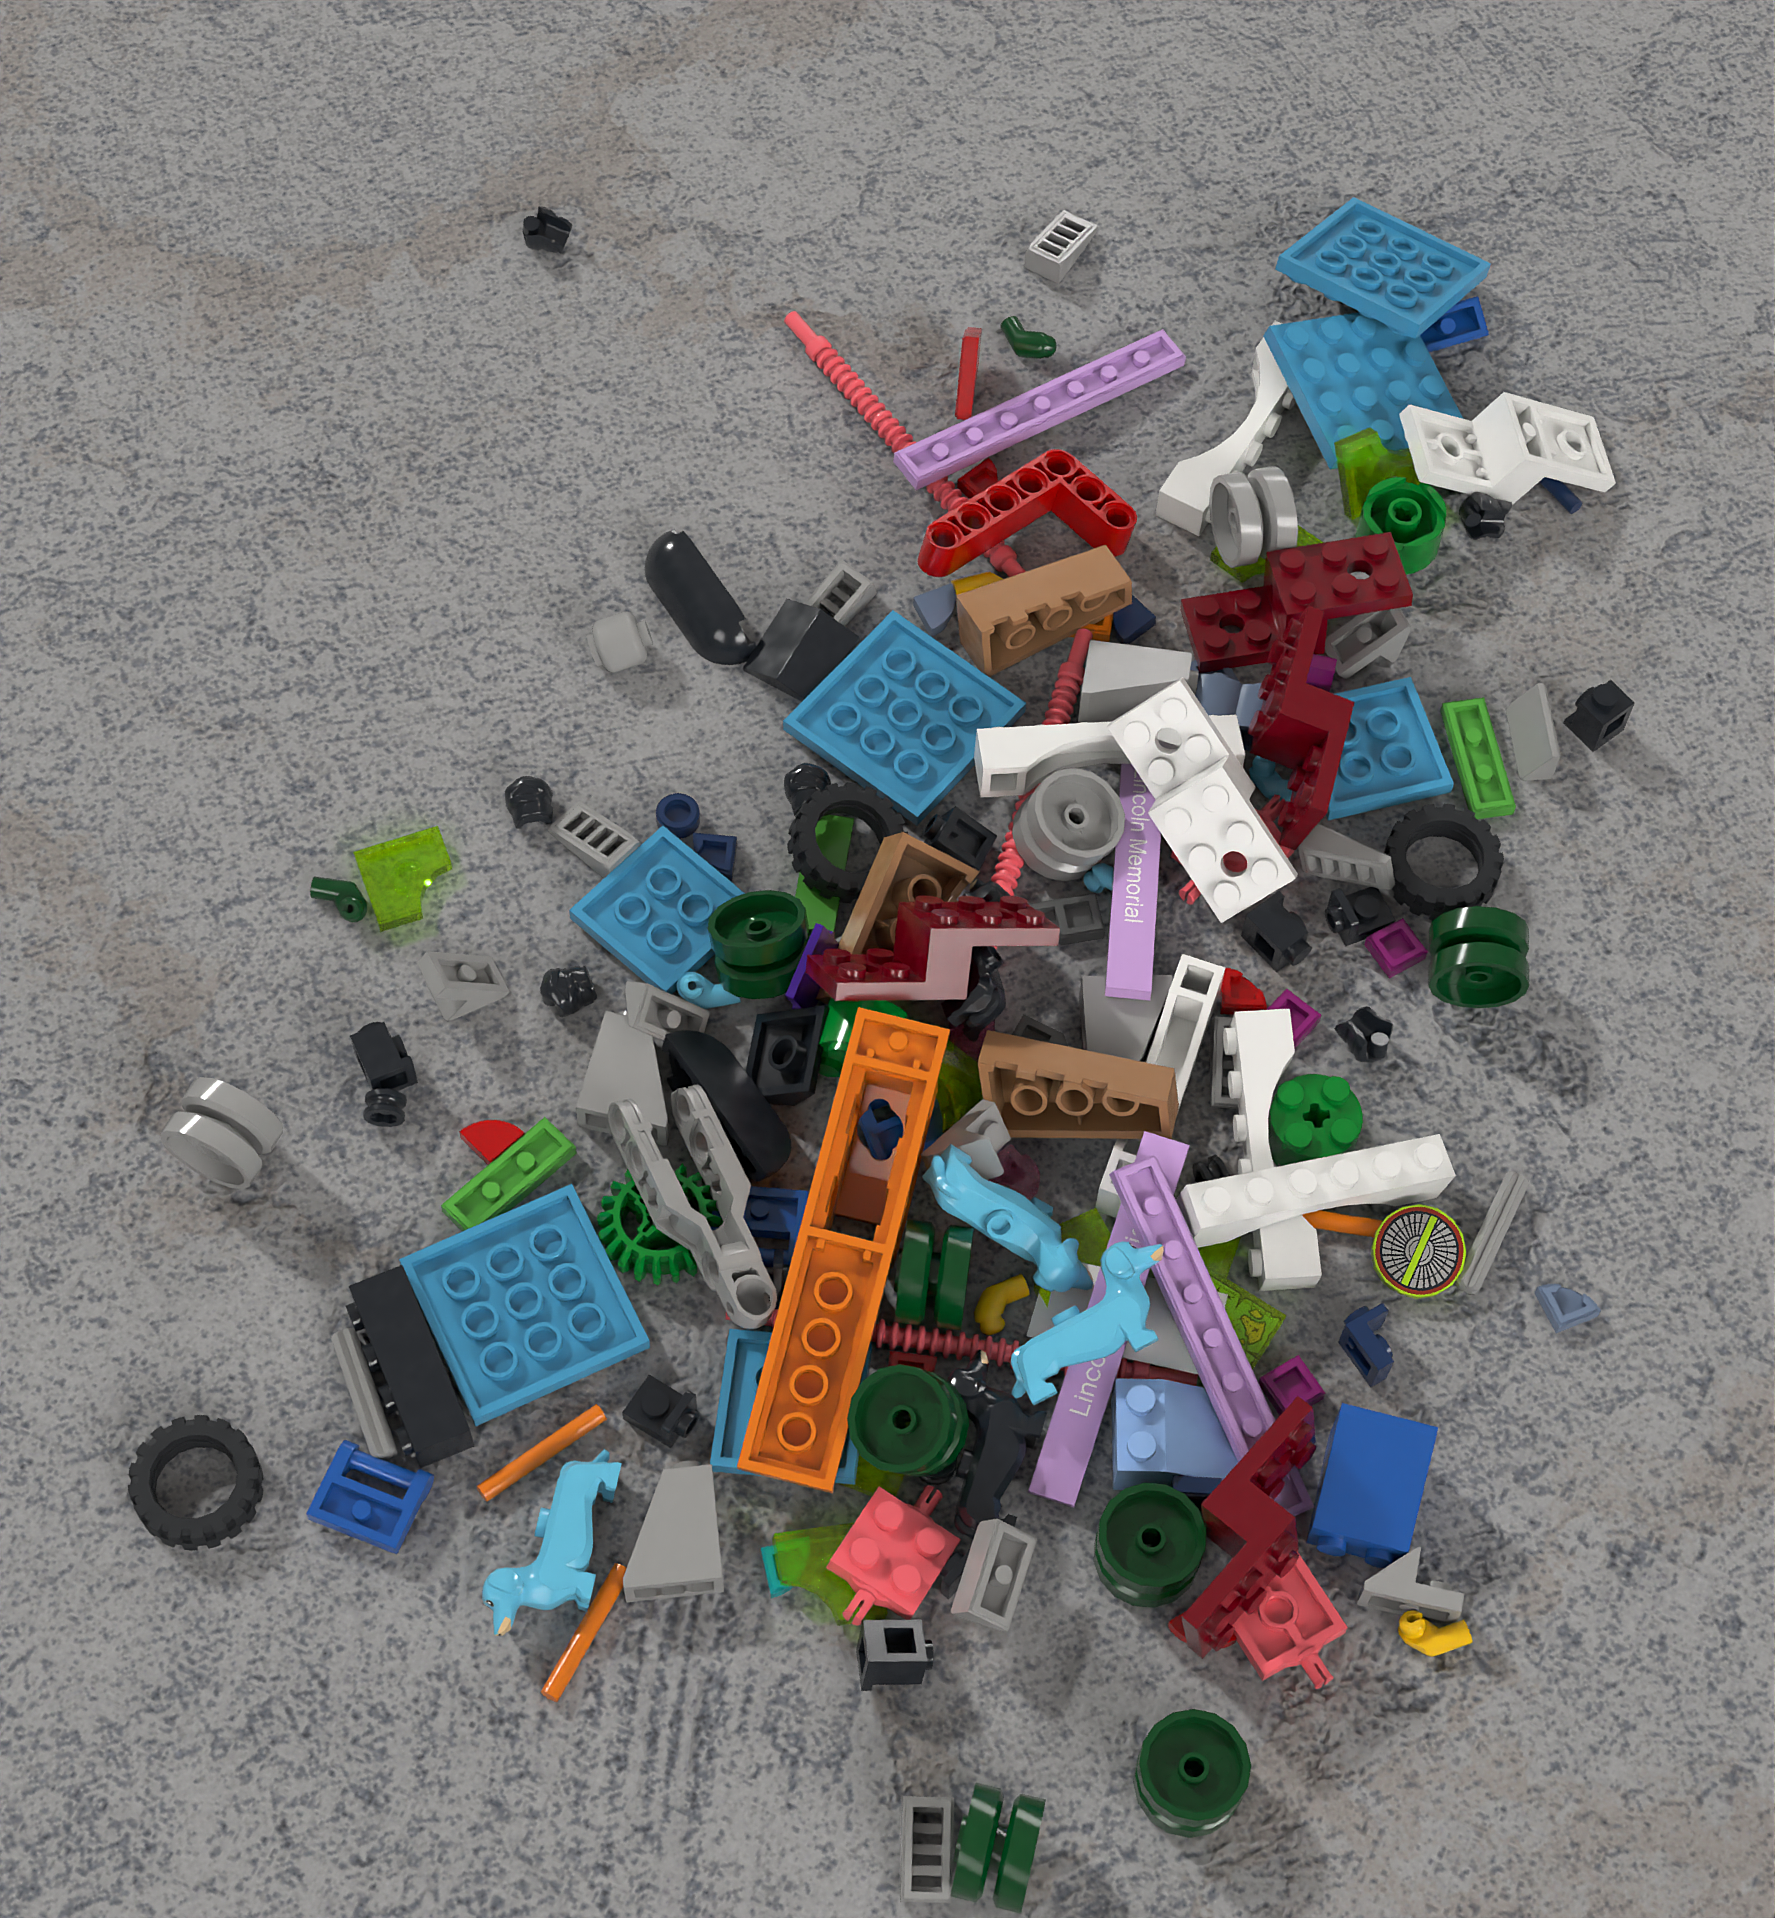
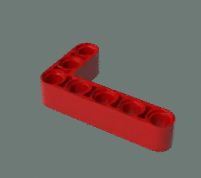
M1052 449L932 522L927 527L917 562L920 569L929 576H948L1049 511H1052L1091 547L1097 548L1106 545L1113 556L1117 557L1122 555L1127 549L1137 522V514L1126 501L1072 454L1064 450Z

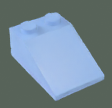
M1116 1378L1111 1398L1113 1490H1123L1141 1483L1166 1484L1170 1486L1173 1475L1222 1478L1223 1480L1236 1466L1238 1461L1205 1388L1165 1379Z

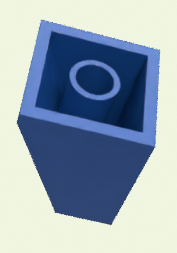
M1342 1403L1328 1437L1306 1543L1316 1545L1317 1550L1327 1555L1344 1556L1347 1553L1365 1558L1364 1561L1367 1564L1382 1569L1409 1553L1438 1427Z

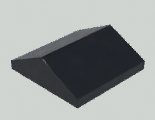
M786 599L757 644V647L743 666V670L802 702L854 650L860 638L823 610Z
M826 1005L757 1014L746 1072L769 1104L796 1106L815 1094L823 1047L819 1045L830 1010Z

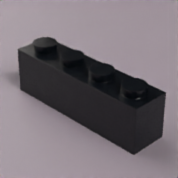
M403 1265L350 1285L349 1289L353 1303L345 1306L355 1332L364 1329L370 1342L362 1346L371 1372L374 1373L381 1370L386 1385L378 1389L388 1414L398 1412L403 1424L402 1427L395 1429L405 1457L414 1453L421 1469L474 1447L470 1428Z

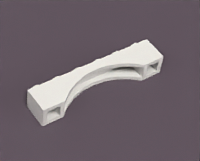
M1274 321L1272 325H1279L1282 323ZM1264 337L1255 351L1252 368L1255 404L1247 419L1233 435L1217 447L1199 456L1179 461L1159 490L1156 516L1197 536L1201 535L1208 523L1211 524L1209 497L1213 479L1219 475L1236 472L1244 475L1243 470L1247 465L1254 466L1263 448L1261 443L1266 436L1269 438L1274 436L1282 419L1281 413L1285 408L1290 410L1296 402Z
M1209 715L1243 767L1245 750L1237 715ZM1111 722L993 727L977 729L974 760L980 798L1025 795L1057 770L1099 764H1131V762L1107 726ZM1163 728L1158 731L1157 738L1162 747L1176 749L1181 745V737L1176 730Z
M1182 954L1146 1061V1063L1175 1068L1179 1103L1178 1111L1215 1008L1225 972V967ZM1117 1139L1098 1190L1095 1211L1117 1217L1121 1200L1109 1174L1114 1170L1135 1162L1142 1139Z
M1290 1009L1239 1011L1234 1013L1229 1028H1224L1223 1031L1224 1051L1226 1055L1233 1056L1234 1071H1229L1228 1073L1229 1095L1231 1099L1237 1098L1239 1115H1234L1233 1117L1234 1139L1236 1143L1242 1142L1244 1159H1239L1238 1175L1274 1168L1268 1139V1115L1276 1084L1289 1067L1295 1053ZM1302 1215L1251 1231L1253 1232L1254 1249H1249L1248 1265L1250 1276L1258 1277L1259 1291L1316 1287L1322 1276L1317 1231Z
M1437 1134L1189 1184L1184 1187L1176 1201L1195 1244L1199 1248L1228 1242L1267 1225L1323 1209L1356 1204H1386L1396 1207L1434 1199L1440 1195L1456 1175L1441 1136Z

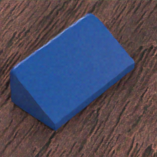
M1476 296L1457 302L1420 335L1429 353L1489 335L1479 297Z

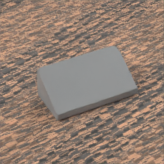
M1538 683L1513 701L1506 710L1519 778L1523 781L1551 779L1561 756L1547 688L1544 683Z
M626 982L625 993L630 1027L664 1041L666 1034L681 1030L704 1033L710 1011L648 983Z
M999 1519L981 1521L971 1545L951 1613L962 1619L1000 1631H1009L1037 1538Z

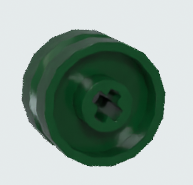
M774 890L748 892L733 897L718 906L709 917L707 928L711 947L716 954L715 966L718 980L725 991L736 997L747 999L774 998L786 994L809 940L806 908L799 898L787 892Z
M1483 906L1457 908L1438 916L1431 922L1429 928V952L1432 958L1428 966V986L1432 994L1448 1004L1479 1009L1503 1006L1515 1002L1524 996L1530 985L1529 963L1526 959L1529 951V928L1525 920L1513 912L1496 907Z
M908 1219L903 1248H899L894 1285V1291L897 1292L895 1322L919 1325L925 1318L927 1298L929 1296L936 1297L934 1322L938 1328L961 1330L974 1227L950 1224L944 1232L942 1252L939 1253L933 1252L936 1229L932 1222Z
M901 1364L880 1368L864 1379L851 1398L847 1417L850 1439L863 1459L877 1469L912 1477L936 1474L953 1463L965 1445L969 1427L966 1403L953 1384L939 1374ZM910 1422V1425L906 1428L905 1423Z
M1141 1483L1123 1489L1108 1502L1099 1520L1094 1542L1093 1562L1100 1581L1114 1597L1132 1606L1155 1608L1176 1601L1190 1589L1205 1552L1206 1527L1201 1513L1184 1493L1166 1484Z
M1197 1709L1172 1712L1154 1724L1142 1743L1133 1778L1138 1804L1152 1823L1169 1834L1187 1838L1212 1834L1230 1821L1248 1788L1251 1762L1247 1744L1232 1724L1215 1713ZM1184 1769H1191L1193 1777L1189 1776Z
M976 1783L968 1815L963 1814L953 1858V1862L957 1863L950 1896L976 1903L983 1895L988 1871L997 1873L992 1898L995 1907L1021 1914L1046 1799L1020 1794L1014 1800L1009 1824L999 1822L1004 1801L1001 1788Z

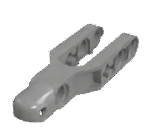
M699 1085L678 1088L671 1093L670 1104L674 1121L705 1185H710V1195L713 1200H717L716 1207L723 1220V1224L714 1231L711 1230L706 1217L691 1208L668 1158L663 1159L651 1135L653 1127L650 1121L645 1122L635 1101L626 1099L623 1102L616 1101L610 1103L608 1107L610 1131L656 1229L691 1251L706 1284L711 1290L717 1292L728 1317L734 1324L744 1329H757L765 1325L774 1312L777 1293L762 1262L758 1246L743 1218L751 1184L703 1088Z

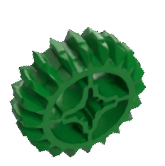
M682 1163L674 1173L691 1208L706 1217L710 1228L711 1226L720 1227L723 1224L722 1218L712 1214V1211H718L716 1207L717 1200H713L710 1195V1185L702 1186L703 1178L699 1172L687 1178V1167ZM627 1169L624 1174L626 1184L613 1181L610 1186L613 1196H603L601 1206L604 1212H600L597 1215L598 1226L602 1228L598 1233L602 1245H607L605 1251L609 1260L619 1259L618 1270L622 1274L634 1268V1278L638 1282L642 1281L647 1273L652 1274L653 1283L657 1286L662 1281V1275L670 1274L671 1280L677 1284L680 1281L679 1271L683 1269L694 1277L697 1273V1264L691 1251L656 1229L636 1184ZM629 1212L636 1215V1222L640 1224L637 1228V1236L633 1241L623 1230V1223ZM661 1247H670V1248H671V1249H667V1250H656L657 1248H661Z

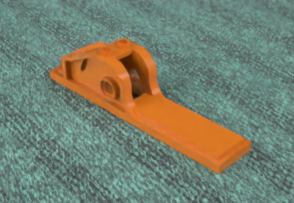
M858 1007L738 1460V1470L829 1493L833 1492L849 1429L847 1417L851 1398L861 1383L890 1269L894 1267L921 1164L922 1157L920 1154L924 1150L937 1096L938 1078L950 1029ZM875 1099L887 1101L891 1110L899 1116L903 1124V1136L899 1138L898 1145L893 1148L891 1156L885 1160L874 1158L870 1149L862 1143L858 1135V1122L861 1116L868 1111L869 1104ZM837 1215L877 1225L873 1241L830 1231L834 1216Z

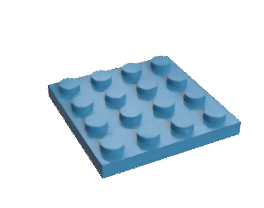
M1353 197L1280 254L1275 270L1287 275L1296 283L1305 284L1322 292L1330 300L1340 301L1358 310L1366 318L1376 319L1392 327L1400 335L1416 339L1487 277L1491 263Z
M1359 312L1272 325L1268 327L1263 335L1330 470L1411 456L1399 416L1409 404L1463 419L1421 336L1414 339L1410 336L1400 335L1392 327L1376 319L1366 318Z
M892 610L783 720V730L862 787L866 788L868 786L877 791V796L882 799L888 798L894 804L892 807L898 813L900 812L902 816L918 826L975 766L974 752L977 729L1012 727L1025 713L1026 702Z
M572 1184L399 1259L400 1265L404 1267L420 1309L475 1427L650 1348V1340Z

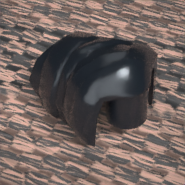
M539 206L537 217L528 216L523 221L522 232L525 245L531 250L539 251L542 249L547 252H559L561 254L573 225L569 220L561 216L558 217L551 209Z
M1474 492L1464 499L1459 508V515L1467 535L1473 540L1487 536L1490 538H1500L1505 530L1504 518L1511 510L1512 502L1494 499L1480 492Z
M802 763L785 775V795L792 806L794 816L817 790L822 792L827 785L831 784L828 773L822 767L810 763Z
M522 776L506 788L505 803L509 813L512 815L516 829H521L524 824L542 821L546 825L553 823V807L551 806L553 792L544 780L532 776Z
M586 966L550 969L543 976L540 987L543 1002L547 1006L556 1005L560 1017L574 1014L580 1007L588 1006L597 999V994Z
M1365 1006L1356 1010L1349 1021L1339 1023L1334 1029L1345 1043H1348V1049L1354 1054L1357 1061L1373 1063L1386 1056L1388 1043L1393 1031V1023L1381 1016H1377L1373 1009Z

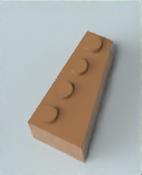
M1103 545L956 595L960 643L976 667L988 677H991L1075 634L1078 629L1088 624H1095L1103 620L1105 616L1112 615L1114 612L1132 604V581L1108 547Z
M904 832L884 837L837 949L849 951L851 954H867V950L873 948L894 952L899 902H915L917 896H933L942 899L943 902H958L956 899L965 887L973 882L980 871ZM820 988L816 997L817 1000L827 1005L832 998L823 988Z
M987 1030L977 1062L982 1096L984 1100L996 1103L1011 1138L1142 1139L1144 1131L1172 1139L1179 1107L1175 1068Z

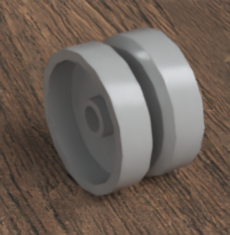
M1269 466L1254 469L1249 472L1247 478L1240 472L1219 475L1213 479L1209 497L1210 521L1215 543L1226 565L1231 568L1252 565L1257 562L1259 555L1265 560L1267 551L1297 546L1298 523L1294 497L1289 482L1280 468Z
M1078 768L1057 770L1045 778L1035 789L1034 793L1029 795L1021 804L1013 818L1012 836L1019 855L1031 869L1040 875L1058 881L1079 879L1085 873L1091 871L1094 865L1098 864L1103 857L1116 847L1124 833L1125 813L1120 798L1107 781L1093 772Z
M199 1077L193 1080L182 1098V1107L185 1112L178 1111L170 1117L160 1133L161 1142L174 1157L196 1173L230 1188L246 1189L251 1186L262 1168V1160L259 1155H265L273 1150L283 1133V1125L272 1111L248 1093L214 1078Z

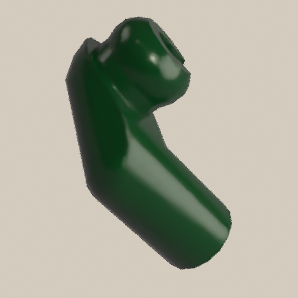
M1008 317L1000 325L1013 351L1019 357L1041 359L1054 355L1057 348L1056 340L1043 332L1025 331L1018 317Z
M313 877L310 889L311 898L333 901L340 915L346 921L358 922L365 917L367 901L354 882Z

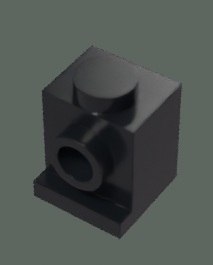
M1609 680L1605 684L1587 689L1575 703L1577 710L1568 716L1563 724L1594 752L1624 730L1635 703L1612 680Z
M1277 891L1246 915L1241 937L1276 973L1289 963L1292 966L1299 964L1312 950V947L1306 942L1309 932L1306 930L1303 920L1296 913L1288 912L1283 907L1285 896L1280 891Z
M385 1022L369 1023L363 1026L357 1033L350 1035L355 1056L371 1090L391 1089L400 1091L418 1083L413 1061L408 1056L400 1035L391 1037Z
M922 1619L863 1620L856 1647L861 1691H871L873 1685L922 1684L925 1670L932 1669L934 1659L931 1639H924Z

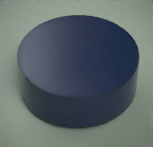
M681 793L670 794L664 797L656 808L658 828L664 826L679 839L692 835L700 824V810L697 802L692 797Z

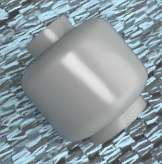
M628 611L594 622L592 634L587 635L588 644L596 666L604 665L605 669L611 673L642 664L647 659L646 647L653 645L646 621L637 622L635 616Z

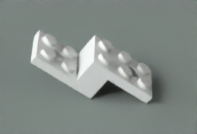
M1503 392L1472 421L1410 404L1399 414L1405 439L1415 466V472L1419 482L1470 495L1474 492H1480L1494 499L1512 502V505L1544 477L1601 492H1606L1616 484L1595 419L1589 415Z
M1183 677L1109 723L1108 729L1155 798V802L1148 812L1149 816L1221 923L1296 879L1298 873L1249 801L1255 785ZM1163 728L1176 730L1181 737V745L1176 749L1162 747L1157 738L1158 731ZM1231 851L1239 852L1246 858L1247 868L1241 872H1232L1225 867L1223 856Z

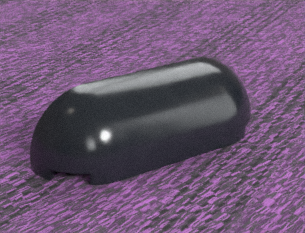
M675 529L662 534L650 547L645 560V577L650 588L692 648L701 657L721 665H736L747 662L757 646L754 641L749 640L738 623L745 619L739 606L684 531L677 534Z
M681 1030L666 1034L662 1045V1052H669L673 1076L667 1077V1081L672 1092L678 1088H688V1086L692 1085L701 1086L747 1178L759 1182L777 1173L787 1162L791 1153L792 1146L789 1132L733 1053L722 1042L702 1032Z

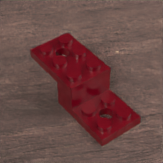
M1387 532L1267 551L1263 586L1181 599L1180 611L1195 660L1198 664L1199 673L1223 670V668L1267 663L1274 641L1276 639H1283L1285 629L1291 618L1298 620L1308 605L1324 611L1313 653L1317 655L1323 654L1325 651L1328 619L1412 606L1413 593L1392 534ZM1363 572L1369 575L1370 577L1366 579H1356V577L1351 575V573ZM1233 625L1239 627L1242 631L1228 633L1222 628Z
M1309 605L1298 620L1291 618L1285 629L1283 639H1276L1270 649L1267 663L1272 664L1271 673L1265 676L1258 692V698L1263 700L1261 710H1257L1254 714L1248 734L1254 736L1249 753L1293 769L1287 785V789L1292 790L1290 802L1287 801L1283 806L1278 819V826L1283 827L1279 845L1293 850L1298 848L1328 811L1355 703L1306 683L1324 611Z
M917 896L915 902H899L894 952L873 948L868 949L867 954H851L849 951L842 949H826L823 951V955H807L806 973L835 1001L967 999L972 946H1058L1060 928L1047 919L1044 912L1035 910L1022 897L1003 896L1000 898V902H985L980 897L960 896L958 897V902H943L942 899L933 896Z
M1299 1396L1293 1400L1201 1504L1206 1536L1233 1558L1181 1616L1187 1646L1202 1659L1211 1649L1217 1652L1225 1646L1235 1631L1232 1625L1244 1611L1248 1615L1253 1613L1266 1597L1267 1591L1264 1588L1276 1575L1280 1578L1284 1577L1299 1558L1297 1553L1299 1549L1296 1518L1274 1501L1285 1485L1284 1477L1294 1466L1298 1469L1302 1468L1311 1459L1316 1450V1445L1314 1444L1316 1438L1313 1407Z

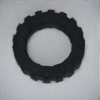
M846 782L844 786L838 787L837 783L830 784L822 792L819 790L814 792L796 814L788 832L791 835V839L787 843V849L789 854H793L792 866L796 873L801 872L804 876L803 882L810 889L815 887L821 891L820 896L827 899L839 897L840 903H851L859 898L870 871L865 873L847 872L828 861L822 855L816 842L815 828L818 821L822 817L833 813L850 814L863 820L874 831L880 846L884 837L904 832L902 826L905 824L900 812L896 814L892 809L894 804L888 798H880L876 795L877 791L868 786L865 789L857 788L858 784Z
M1434 804L1422 806V809L1418 812L1413 809L1406 813L1403 821L1400 822L1398 820L1393 826L1384 850V854L1391 856L1395 880V885L1392 888L1394 892L1393 898L1401 906L1405 903L1410 907L1409 911L1417 916H1420L1421 913L1429 915V920H1435L1441 914L1457 908L1482 906V903L1487 904L1499 881L1504 861L1503 852L1499 853L1500 840L1497 834L1492 835L1490 832L1491 826L1484 819L1481 821L1476 819L1474 812L1464 808V811L1457 810L1455 805L1443 804V807H1435ZM1427 837H1446L1455 840L1472 853L1478 864V874L1469 884L1458 888H1439L1430 885L1413 873L1407 862V850L1415 841Z
M195 1415L193 1420H185L184 1417L172 1420V1425L165 1429L162 1426L155 1429L151 1433L152 1439L147 1444L142 1442L136 1451L138 1458L135 1463L131 1462L128 1475L131 1483L128 1485V1492L139 1519L148 1532L154 1537H159L162 1543L171 1547L182 1545L184 1550L189 1551L198 1550V1546L207 1545L208 1549L221 1545L220 1540L228 1536L230 1539H233L242 1532L240 1527L245 1521L248 1523L252 1521L256 1514L255 1506L257 1502L261 1503L263 1497V1488L261 1486L262 1480H264L263 1471L256 1452L245 1434L239 1429H233L229 1422L220 1418L217 1421H212L207 1415ZM193 1448H214L225 1453L234 1463L237 1473L236 1485L228 1500L216 1511L199 1518H179L168 1513L160 1505L156 1494L157 1479L165 1465L176 1455Z

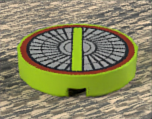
M1417 1204L1401 1207L1382 1221L1372 1241L1371 1256L1374 1270L1384 1285L1401 1295H1405V1297L1421 1299L1434 1297L1454 1284L1463 1271L1466 1247L1463 1234L1451 1217L1438 1208Z

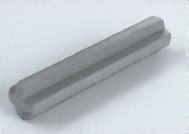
M1514 1171L1506 1173L1466 1257L1463 1271L1455 1281V1286L1459 1290L1465 1291L1470 1295H1476L1479 1292L1529 1185V1180L1525 1176L1519 1175Z
M354 1328L338 1331L332 1335V1342L370 1454L382 1460L391 1459L397 1454L396 1445L357 1332H355Z

